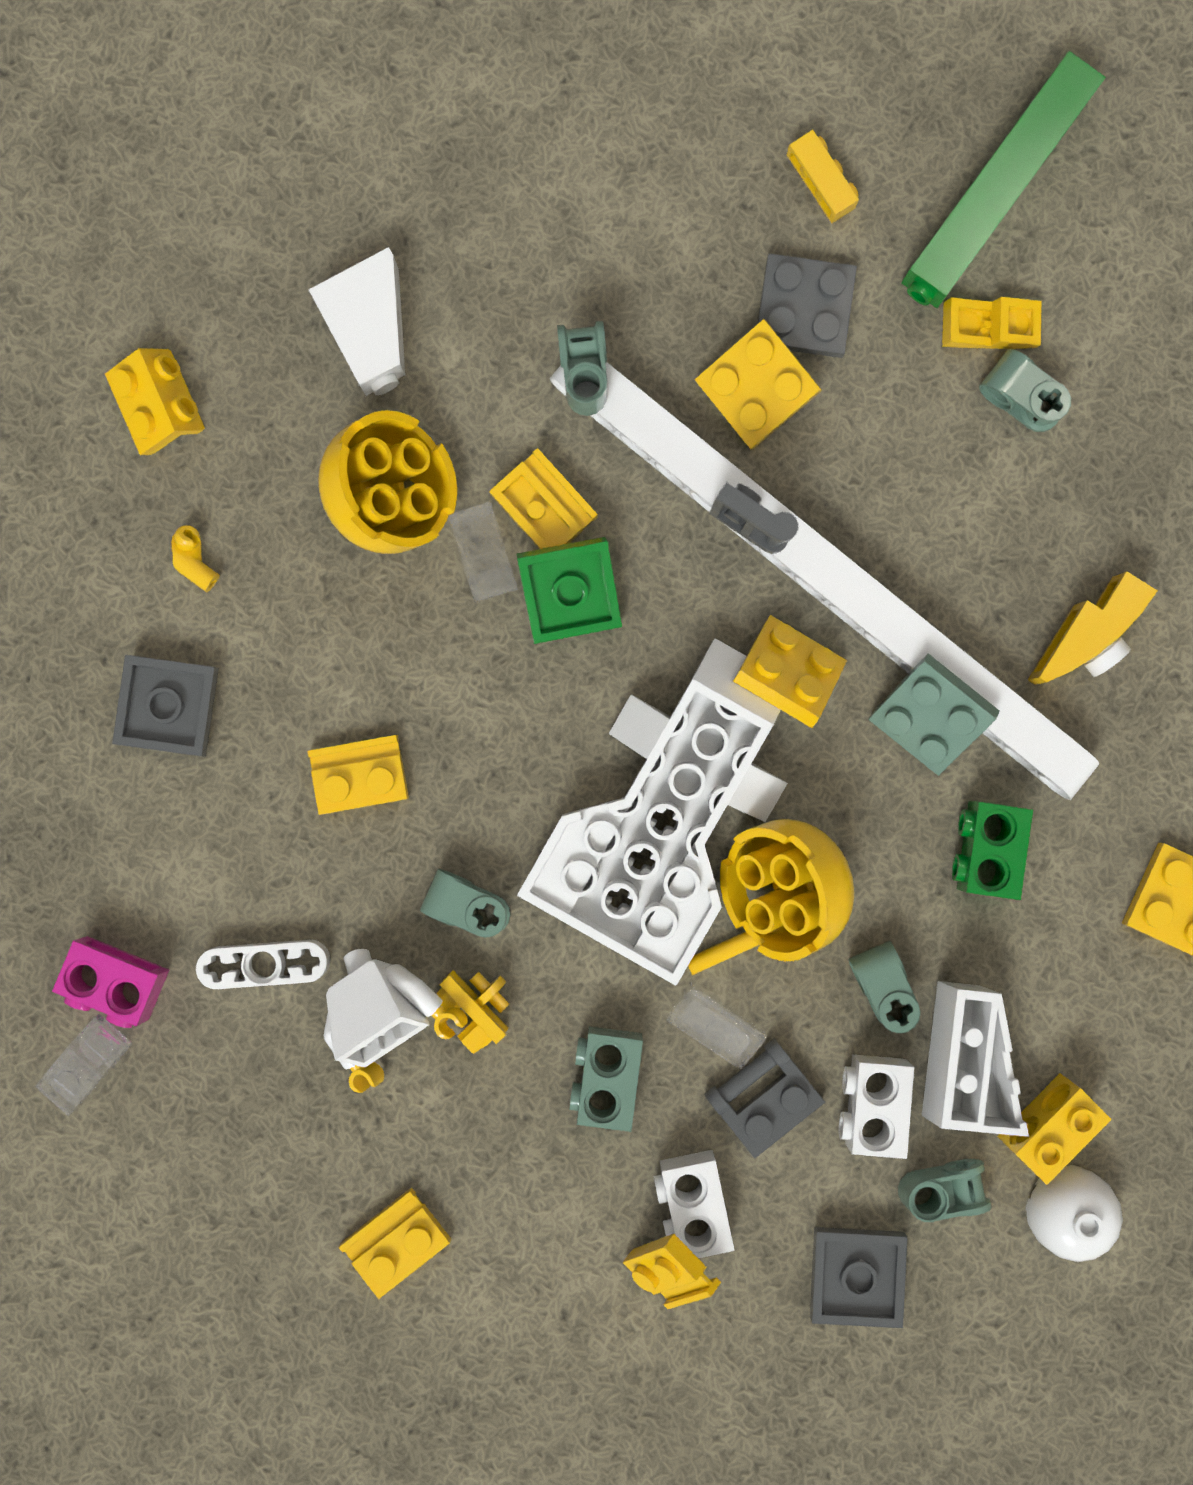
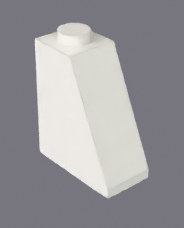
M388 247L309 289L366 396L372 392L375 395H382L391 391L399 384L398 379L405 375L399 269Z

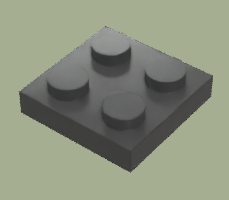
M768 253L758 323L765 319L791 351L842 358L845 354L857 266Z
M125 655L112 744L206 757L219 668Z
M814 1227L810 1319L812 1324L903 1328L907 1235L905 1232Z

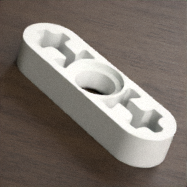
M316 940L218 946L204 952L200 956L196 965V974L200 982L211 989L308 983L319 979L326 973L330 965V954L327 948ZM288 949L287 959H295L303 956L305 949H310L311 956L319 957L320 964L312 967V973H307L304 965H293L287 968L290 976H284L286 960L282 950ZM257 952H267L274 957L276 968L271 976L262 977L253 970L252 959ZM237 953H243L241 969L225 972L222 974V980L218 979L216 972H209L208 964L215 962L216 956H220L221 963L228 964L240 961ZM241 970L245 979H239Z

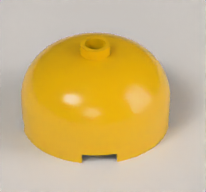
M390 410L377 411L349 424L330 441L319 467L318 485L320 498L330 521L350 542L375 553H402L433 541L439 536V532L444 527L448 516L454 513L457 502L455 470L442 443L436 445L433 439L418 426L420 422L418 419L402 412ZM408 479L415 483L407 488L404 487V481Z
M779 819L757 825L739 833L733 838L735 842L730 849L728 858L721 861V894L727 913L735 928L743 926L745 931L759 944L758 952L779 961H796L823 949L841 934L852 913L854 882L844 854L827 834L815 826L802 821ZM771 883L773 884V891L749 901L746 888L758 890ZM782 926L787 930L783 933H770Z

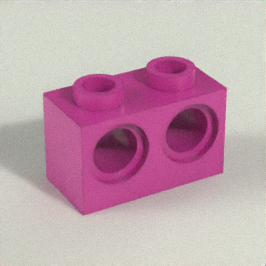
M86 936L73 940L52 992L65 997L64 1003L72 1008L82 1011H90L93 1008L107 1014L106 1020L119 1027L132 1028L133 1025L138 1026L149 1020L169 969ZM84 965L92 967L96 972L97 982L94 987L88 986L82 979ZM126 982L132 983L138 989L139 1000L137 1004H132L125 999L123 987Z

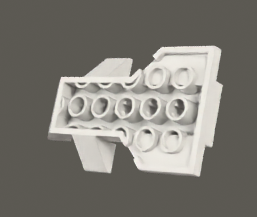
M715 638L671 716L632 694L630 695L609 734L646 758L639 773L624 798L563 814L517 894L522 899L674 985L678 984L722 908L705 847L706 841L727 805L766 822L788 784L752 763L772 729L780 709L733 682L746 655ZM667 808L674 812L672 819L676 820L677 824L674 828L666 826L661 831L655 827L657 820L652 818V815L656 811L663 813ZM643 848L648 849L652 852L650 859L655 860L652 866L644 864L641 869L635 868L633 866L635 859L629 856L631 852L640 853ZM621 888L629 891L627 898L632 900L631 904L622 903L618 908L613 907L610 904L613 897L607 895L608 892L611 890L618 892Z

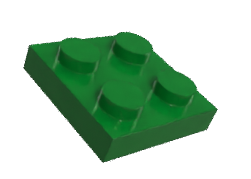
M606 536L516 554L534 644L622 627Z

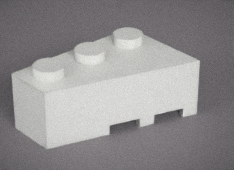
M937 982L922 1116L942 1129L1029 1137L1027 1123L1022 1120L1018 1095L1021 1092L1018 1079L1014 1078L1010 1052L1013 1050L1001 993L980 985Z

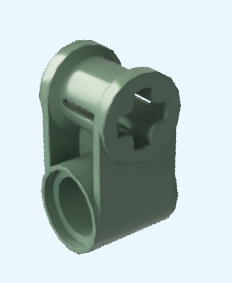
M596 321L593 327L566 329L564 325H557L561 368L564 369L568 405L579 415L590 416L597 414L603 409L607 400L605 365L607 363L603 321ZM585 381L596 384L599 390L591 397H581L574 391L579 383Z
M1014 349L1006 350L979 385L981 394L988 401L1008 412L1034 432H1045L1053 428L1068 413L1071 407L1069 390L1037 367L1028 356ZM1044 400L1051 405L1047 413L1040 409Z
M437 869L420 908L422 913L448 925L457 926L484 938L492 937L505 929L511 916L510 908L503 898L443 869ZM492 904L495 907L493 914L499 918V922H492L485 927L482 925L483 916L478 914V909H485Z
M889 940L848 959L856 980L864 995L867 996L879 1022L885 1028L895 1033H905L913 1029L919 1021L920 1008L908 983L904 966L891 941ZM893 1000H897L902 1005H907L901 1010L902 1018L896 1020L892 1015H886V1013L892 1010L890 1002Z
M979 1159L957 1160L942 1166L915 1170L907 1173L898 1185V1195L901 1202L918 1220L923 1222H935L959 1216L980 1215L990 1211L992 1208L990 1199L985 1197L981 1173L985 1168L983 1161ZM924 1187H931L932 1194L930 1199L926 1203L915 1204L916 1193Z

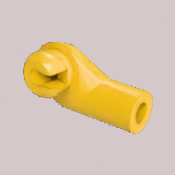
M183 525L177 528L172 536L173 566L176 571L199 588L209 592L219 580L220 575L202 562L199 531L193 526Z

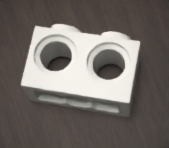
M852 1054L851 1067L845 1066L842 1086L843 1093L849 1094L848 1112H841L839 1137L845 1140V1144L852 1154L907 1159L914 1066L906 1059ZM875 1073H885L887 1077L885 1087L879 1092H868L866 1090L868 1078ZM875 1118L883 1120V1128L877 1136L865 1137L862 1135L863 1127L867 1121Z
M713 1150L661 1160L662 1175L654 1176L659 1204L668 1202L671 1219L663 1221L666 1236L675 1233L698 1258L734 1251ZM683 1175H694L700 1180L697 1188L691 1192H682L675 1187V1184ZM693 1220H703L709 1225L707 1231L700 1236L687 1234L685 1228Z

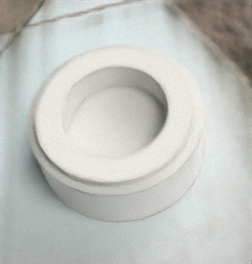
M1120 636L1100 654L1083 665L1093 677H1097L1122 660L1130 652L1131 648Z

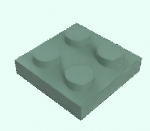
M928 653L879 704L868 720L939 776L997 719L1000 710Z

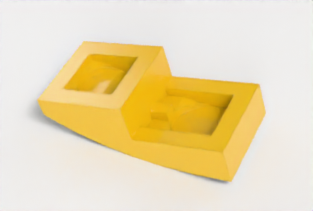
M951 297L943 302L942 347L987 349L1037 348L1041 346L1042 301L999 297L990 302Z

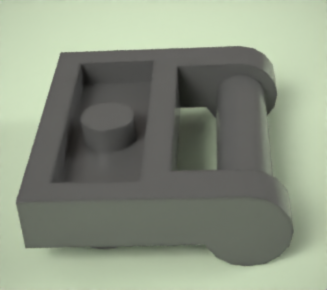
M726 482L716 497L709 514L765 552L770 554L781 552L787 546L788 541L797 534V519L788 512H780L775 515L759 504L762 499L752 489L740 483L733 487Z
M775 1038L764 1046L766 1051L721 1087L713 1086L704 1094L712 1107L724 1119L754 1158H757L825 1103ZM778 1064L784 1073L735 1111L730 1102Z

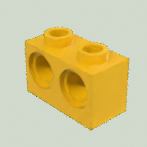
M1059 1073L1021 1112L1022 1120L1027 1123L1029 1137L999 1134L997 1137L1036 1176L1048 1185L1112 1119L1079 1086Z

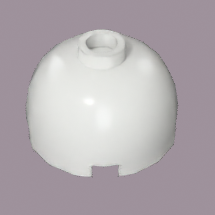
M1074 1165L1065 1166L1048 1185L1040 1178L1037 1180L1031 1198L1027 1200L1026 1213L1028 1225L1041 1245L1056 1256L1075 1262L1094 1260L1111 1249L1119 1238L1123 1218L1121 1204L1107 1182L1092 1171Z

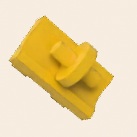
M452 970L439 984L442 988L437 992V995L443 1000L441 1006L445 1010L452 1007L462 1008L471 1017L472 1021L457 1037L474 1054L487 1046L491 1041L497 1044L507 1034L506 1031L509 1027L486 1004L489 1001L499 1013L509 1005L506 999L498 992L506 984V981L500 975L490 984L478 971L469 980L480 992L477 995Z

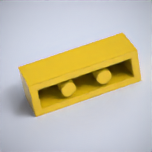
M811 130L791 143L786 155L830 222L834 223L854 210L859 201L858 191L854 184L848 183L843 176V168L838 160H833L828 153V146L821 136H817L814 130Z

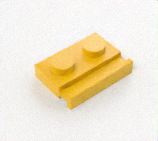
M538 448L489 491L496 502L539 549L569 544L586 526L598 518V514Z
M398 735L307 751L311 762V775L319 815L409 799Z
M412 1187L341 1242L338 1247L342 1253L345 1252L350 1258L352 1266L378 1299L451 1242V1237L426 1205L416 1196V1192Z
M675 1233L634 1248L623 1261V1264L632 1272V1278L638 1286L645 1291L651 1292L653 1295L661 1293L667 1299L663 1304L667 1309L711 1297L721 1284L717 1277L709 1279L703 1273L706 1266Z

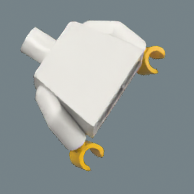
M356 949L344 957L348 975L331 986L327 991L328 1013L323 1036L325 1042L332 1050L335 1060L339 1061L344 1069H351L353 1072L349 1077L350 1088L354 1092L363 1093L370 1088V1085L377 1087L384 1080L383 1069L374 1061L430 1025L428 1017L432 1016L435 1019V1032L442 1039H450L456 1035L453 1029L447 1025L446 1018L452 1019L461 1028L467 1025L468 1019L465 1012L460 1008L452 1007L445 1010L441 1006L443 1000L420 978L403 966L388 964L376 959L372 960L369 950Z

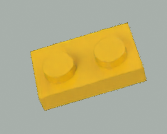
M138 348L105 373L140 455H152L180 435L199 434L205 429L198 413L197 405L190 395L180 372V366L171 350Z

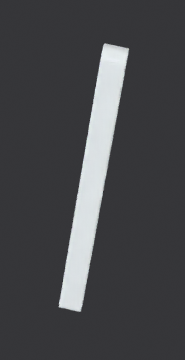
M605 363L607 400L603 409L597 414L590 415L709 512L716 497L727 482L733 487L740 483L752 489L762 499L759 504L775 515L780 512L792 514L798 521L797 534L777 554L767 553L737 532L735 533L907 673H910L929 653L1000 710L997 719L983 734L1054 792L1068 800L1073 798L1099 766L1098 760L609 363ZM560 365L550 377V381L566 396L564 369ZM588 381L579 383L574 389L577 395L587 398L595 395L599 390L596 384Z

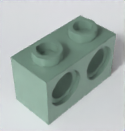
M589 1026L587 1038H578L575 1065L584 1066L582 1083H572L569 1110L578 1111L577 1125L632 1131L643 1046L642 1033ZM613 1045L620 1050L621 1057L613 1065H604L596 1059V1051L601 1046ZM600 1090L608 1091L615 1097V1102L610 1108L599 1110L590 1103L589 1099L592 1094Z

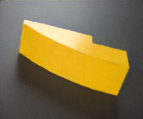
M1127 571L1113 576L1095 605L1087 600L1073 606L1031 673L1028 681L1034 685L1047 683L1073 671L1096 657L1134 623L1158 590Z

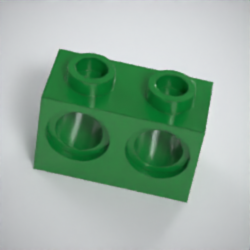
M976 801L968 802V809H962L958 821L959 836H964L962 852L955 855L952 864V879L957 881V890L966 893L1021 900L1033 809ZM995 814L1000 819L1002 828L996 838L989 839L984 832V823L989 816ZM990 859L995 865V876L990 882L983 884L978 878V867L983 861Z

